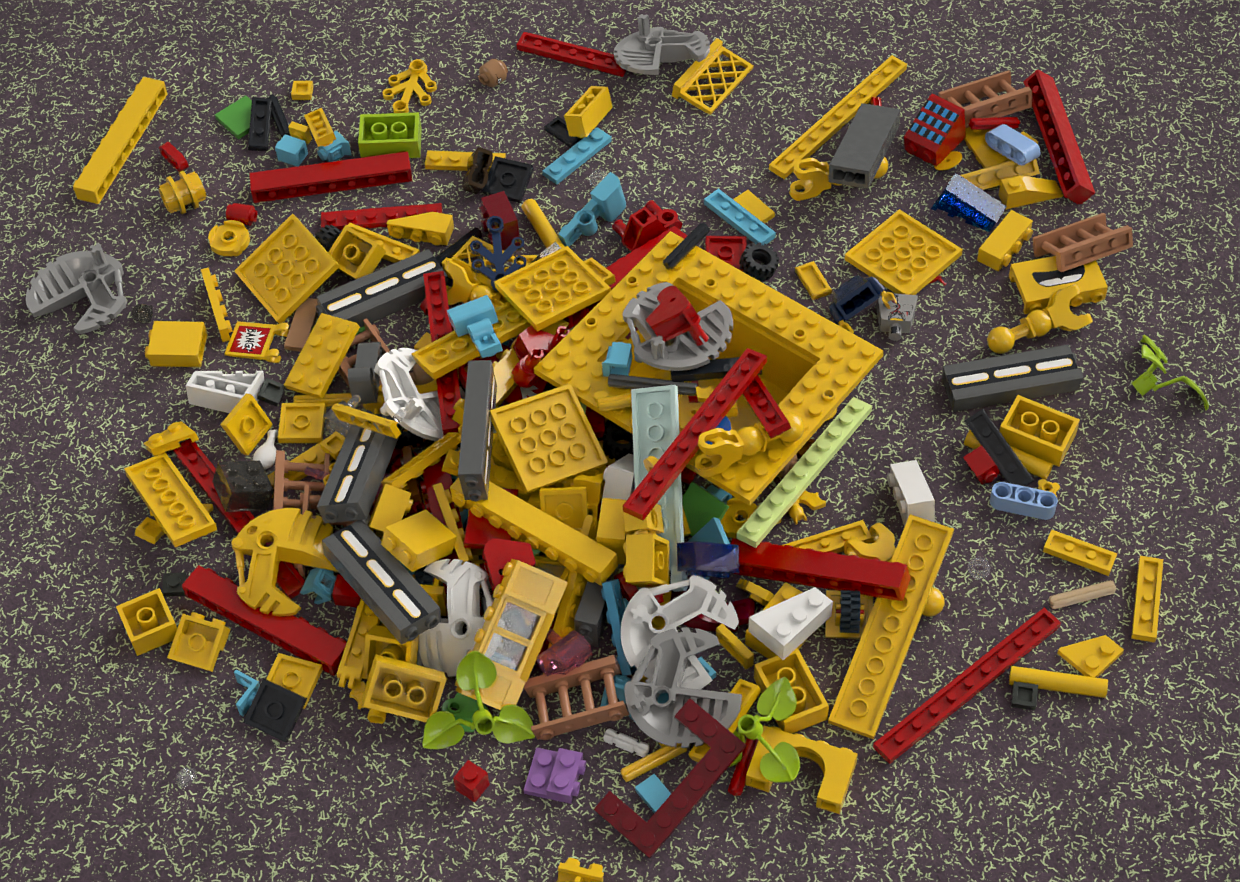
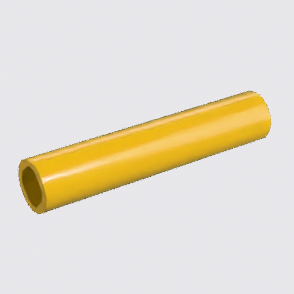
M528 199L523 202L521 208L548 252L551 254L564 248L565 246L534 199Z
M969 430L964 445L976 449L981 444L971 430ZM1010 446L1030 474L1045 480L1047 479L1053 467L1052 463Z
M1011 666L1009 685H1013L1014 681L1036 684L1038 689L1100 698H1106L1108 679Z

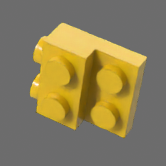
M192 612L191 616L182 614L167 658L213 672L220 650H224L231 629L225 626L226 622L215 618L210 622L204 620V615Z

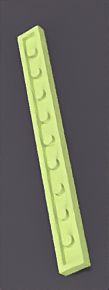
M853 397L737 531L736 538L756 548L872 412V405Z

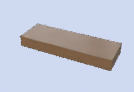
M307 298L296 309L284 344L285 350L302 351L318 316L315 308L318 305L317 299Z

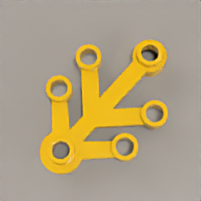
M420 59L413 60L408 70L397 75H391L388 78L389 85L392 88L383 90L382 93L385 100H392L395 94L404 91L401 100L393 104L394 113H409L408 103L413 91L419 97L422 106L431 104V96L426 94L417 83L420 78L425 83L427 92H434L437 89L436 82L432 81L426 74L428 68L424 61ZM410 77L408 81L400 84L401 80Z

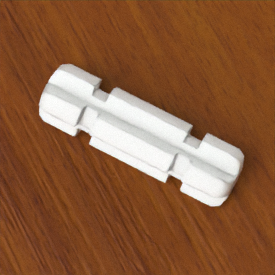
M610 728L604 734L605 742L611 745L615 743L616 747L631 753L635 751L638 756L645 757L649 752V744L642 741L639 743L637 739L623 733L617 734V731Z

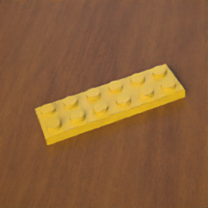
M166 452L124 468L126 476L174 547L184 545L217 530L216 523Z

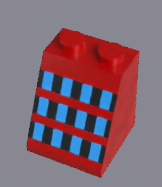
M932 93L904 135L905 150L927 163L938 166L966 138L965 109Z

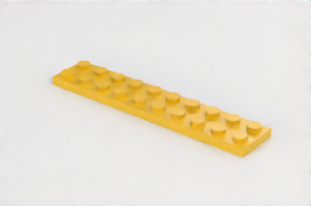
M592 257L584 261L608 286L616 282L614 274ZM509 302L495 308L499 322L492 324V327L501 344L518 336L531 326ZM455 330L411 353L416 363L434 380L481 356L470 335L465 334L458 337Z
M911 514L909 515L891 562L906 564L911 579L903 601L876 598L828 719L829 724L874 740L953 536V528Z

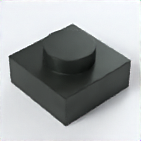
M266 378L257 399L277 407L286 387L281 383Z
M164 573L163 596H185L182 584L188 578L187 573Z
M1014 681L1011 707L1035 711L1038 685Z

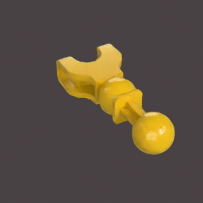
M884 157L874 179L881 178L886 174L888 170L886 157ZM815 158L798 160L794 164L793 172L800 180L790 185L789 194L794 200L802 201L817 197L822 191L831 189L832 184L837 186L842 184L829 182V164L827 161L819 162ZM805 189L803 192H797V191H796V190Z
M448 258L446 260L444 269L453 278V286H446L449 305L460 302L467 303L485 295H488L494 308L505 304L500 301V293L495 294L492 288L482 285L483 283L477 279L470 264L458 258Z
M1070 285L1052 293L1048 305L1041 310H1034L1027 317L1020 319V325L1011 329L1002 326L992 329L987 337L989 348L995 353L1004 354L1009 352L1013 348L1015 341L1026 336L1030 339L1036 336H1044L1050 329L1057 327L1064 331L1078 330L1092 323L1093 320L1090 314L1077 316L1070 310V300L1080 293L1078 285Z
M785 413L784 415L789 421L791 429L770 439L765 429H762L759 423H755L754 427H743L737 432L735 429L725 431L722 428L706 431L699 436L698 446L703 453L696 457L694 470L702 477H710L724 472L734 462L742 460V455L749 456L758 453L760 450L761 452L766 451L767 442L779 438L784 442H795L803 435L804 423L798 415ZM706 441L712 442V445L707 444ZM712 462L710 467L701 466L702 464Z
M876 523L869 529L872 544L864 543L856 537L844 543L845 555H855L867 559L875 558L886 562H891L896 550L894 534L881 523ZM932 587L922 615L932 617L942 611L945 601L943 594L938 589Z

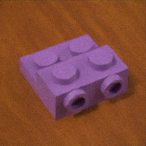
M536 747L524 787V794L571 804L573 796L577 797L579 794L580 782H577L579 774L584 775L586 769V760H583V753L559 748L558 752Z

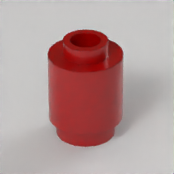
M233 203L227 206V220L239 221L244 225L250 226L252 222L257 220L258 213L253 205Z

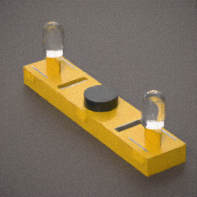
M353 395L347 402L348 406L335 403L331 408L340 421L396 439L401 434L397 423H400L406 416L404 409H399L393 416L394 420L374 415L369 410L364 412L354 409L360 402L359 395Z

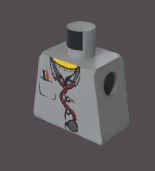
M894 294L897 304L893 300L888 301L890 309L885 307L882 296L877 299L876 310L879 329L881 332H889L890 340L898 341L901 339L902 333H910L916 312L918 295Z

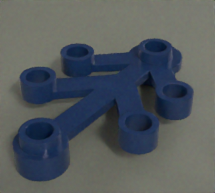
M492 216L487 220V230L492 234L494 254L486 249L478 240L471 242L470 251L474 255L480 254L495 266L496 273L486 267L481 259H476L472 262V270L478 274L482 273L491 280V287L499 292L495 288L494 281L525 267L526 258L524 256H516L514 263L504 272V264L516 251L524 249V240L521 237H515L512 240V244L502 253L500 233L503 231L504 223L502 218ZM495 225H496V226H498L499 228L493 229L492 226H495ZM520 242L521 245L516 246L515 243ZM474 246L480 247L478 250L473 249ZM523 261L524 263L522 265H518L516 262ZM480 264L482 267L476 268L475 265Z

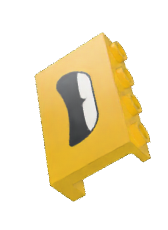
M1056 256L1011 264L1009 272L1011 283H1016L1024 302V314L1045 308L1052 293L1070 285L1077 284L1080 293L1070 300L1069 306L1073 307L1080 306L1082 303H1098L1104 300L1108 289L1096 260L1060 272L1057 270Z

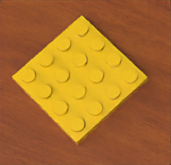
M899 209L845 254L844 260L868 276L875 277L883 286L896 294L916 295L962 256L963 249Z
M292 214L234 271L280 324L318 289L340 265L303 223Z
M568 246L494 281L495 288L537 332L602 300L611 291V288Z
M571 384L490 410L491 422L525 494L604 467L608 463Z

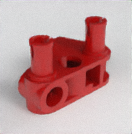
M650 200L642 209L630 215L627 225L619 219L613 223L612 230L622 238V244L632 252L673 226L681 230L682 222L678 219L676 211L672 209L662 210L655 201Z
M674 285L663 289L657 296L660 305L645 319L656 336H662L663 341L666 342L685 332H689L697 346L703 345L699 336L706 343L709 337L700 326L701 318L690 301Z
M531 325L519 334L513 349L520 361L511 372L514 382L518 386L530 388L542 379L534 374V367L570 332L568 329L564 334L567 327L559 326L555 335H552L543 330L537 332Z
M497 538L491 539L485 544L482 553L492 593H494L498 584L501 585L504 575H500L499 571L503 570L506 563L510 562L511 559L519 560L533 567L536 564L531 544L526 542ZM507 602L503 612L510 611L517 606Z

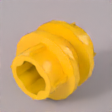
M184 171L179 172L180 180L175 182L171 176L166 177V183L159 186L160 196L170 214L176 211H180L181 214L186 213L185 205L190 203L194 209L199 208V202L206 199L207 195L204 186L195 171L186 174Z

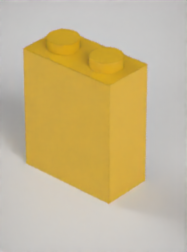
M154 321L153 328L149 330V346L145 348V357L149 360L150 365L160 367H201L208 335L204 322Z
M425 509L387 526L381 545L411 572H414L452 554L457 536Z

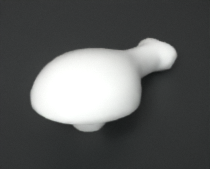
M269 430L266 442L255 451L253 464L257 470H266L275 464L277 449L274 443L278 437V430Z

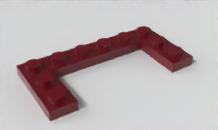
M691 698L677 712L674 718L710 749L648 822L643 820L611 791L594 808L597 814L649 859L746 748L744 742Z

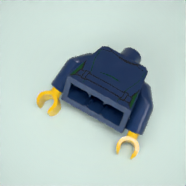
M856 275L833 291L834 299L829 306V311L837 325L854 334V330L845 321L881 296L887 309H890L888 301L893 300L896 304L897 301L894 294L886 292L887 289L875 277L862 278Z

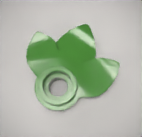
M457 693L454 698L446 700L441 708V711L452 713L455 721L463 719L471 723L473 722V714L479 710L477 700L461 693ZM460 724L464 732L475 731V729L472 730L469 726Z

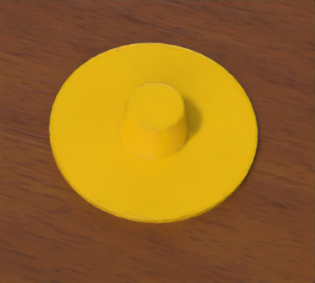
M952 151L938 166L934 165V168L939 171L951 169L960 163L962 154L958 151Z

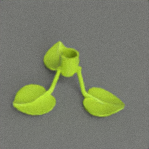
M1142 335L1140 342L1148 344L1155 351L1156 356L1148 346L1142 345V358L1148 359L1153 363L1146 372L1132 382L1135 389L1144 396L1151 389L1157 391L1159 388L1182 381L1199 393L1207 411L1209 405L1204 393L1187 376H1181L1158 385L1155 384L1159 380L1153 372L1159 367L1166 374L1167 372L1160 360L1162 359L1165 363H1168L1160 348L1148 336Z
M472 651L459 663L456 671V680L462 690L474 689L479 710L473 714V722L471 723L463 719L455 721L454 715L447 711L436 712L428 718L425 724L422 745L426 749H443L456 745L464 736V729L460 724L469 726L472 730L476 728L477 732L482 735L493 731L498 741L510 744L535 738L531 730V726L534 725L527 712L517 705L502 707L499 717L494 716L493 718L491 713L484 709L479 688L484 689L491 686L496 679L497 671L491 659L479 651Z
M786 677L775 681L759 697L757 711L762 716L767 717L744 715L738 721V732L735 730L733 733L744 743L746 736L751 740L758 739L770 753L762 757L760 770L767 780L775 783L792 782L797 777L800 769L799 755L792 745L780 742L773 749L761 736L763 726L760 721H770L772 717L777 721H783L789 718L796 709V695ZM742 752L729 767L736 765L742 759Z

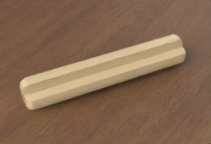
M1110 580L1052 595L1049 597V604L1052 609H1058L1115 593L1116 586Z

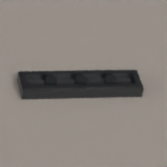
M740 357L712 359L710 363L690 370H670L671 381L687 382L724 378Z
M983 408L965 420L966 425L995 462L1000 473L1008 483L1026 487L1034 482V479Z

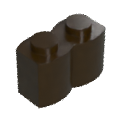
M478 147L471 154L467 162L468 172L465 174L462 182L464 191L477 194L484 188L488 180L487 170L493 160L492 151Z

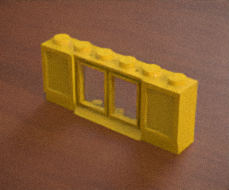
M515 559L507 562L503 569L502 575H504L501 585L498 584L494 590L493 597L495 599L492 606H489L485 611L483 617L485 622L482 629L479 628L474 637L476 643L472 650L479 651L491 659L496 667L497 676L493 684L488 688H479L482 703L499 710L506 705L517 704L568 582ZM456 680V692L477 700L474 689L462 690Z

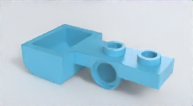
M610 172L590 192L592 199L574 215L567 225L561 228L558 235L565 247L572 245L581 234L585 236L595 234L598 229L596 219L599 216L608 222H612L625 209V197L620 180L616 175Z
M488 295L447 310L450 323L457 336L469 334L482 358L491 357L503 351L501 343L492 327V324L499 321Z

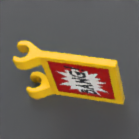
M237 321L224 354L232 357L279 363L281 360V356H278L279 350H269L275 334L287 337L289 325L287 323L273 325Z

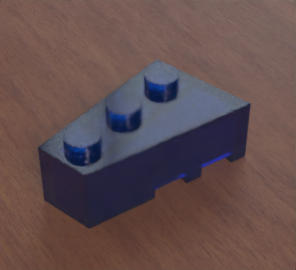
M955 172L931 207V210H943L948 212L947 216L954 218V216L965 219V223L990 232L1007 206Z
M697 541L677 543V570L687 573V576L702 575V577L730 578V573H739V545Z

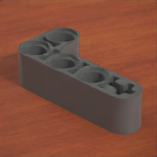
M381 342L358 344L355 368L348 369V382L354 404L377 403L380 376L374 372L378 360L383 356Z

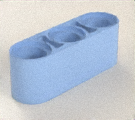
M1005 124L985 134V140L989 147L1018 165L1023 166L1038 158L1041 154L1036 142Z
M1006 482L994 484L990 496V504L994 509L1044 520L1051 519L1054 516L1058 502L1056 495L1052 492Z

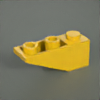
M429 212L388 220L387 228L389 236L396 239L405 238L415 242H429L433 245H448L454 224L452 215Z

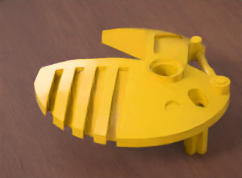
M297 508L272 510L250 521L239 532L237 537L232 540L231 544L236 555V566L239 575L237 594L247 605L255 610L261 607L260 612L264 614L274 611L272 613L273 616L296 615L301 610L299 605L276 587L280 561L337 571L324 556L322 540L332 535L334 530L329 523L324 526V520L319 515L314 519L312 518V512L305 510L302 515L300 514L301 510ZM273 542L271 546L264 547L265 543ZM244 554L252 556L246 582L244 577Z

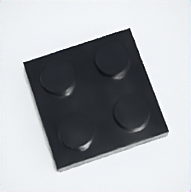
M495 156L488 174L487 183L482 190L483 194L489 196L505 191L509 201L522 203L534 170L533 165Z
M263 678L243 723L281 741L288 742L307 698Z

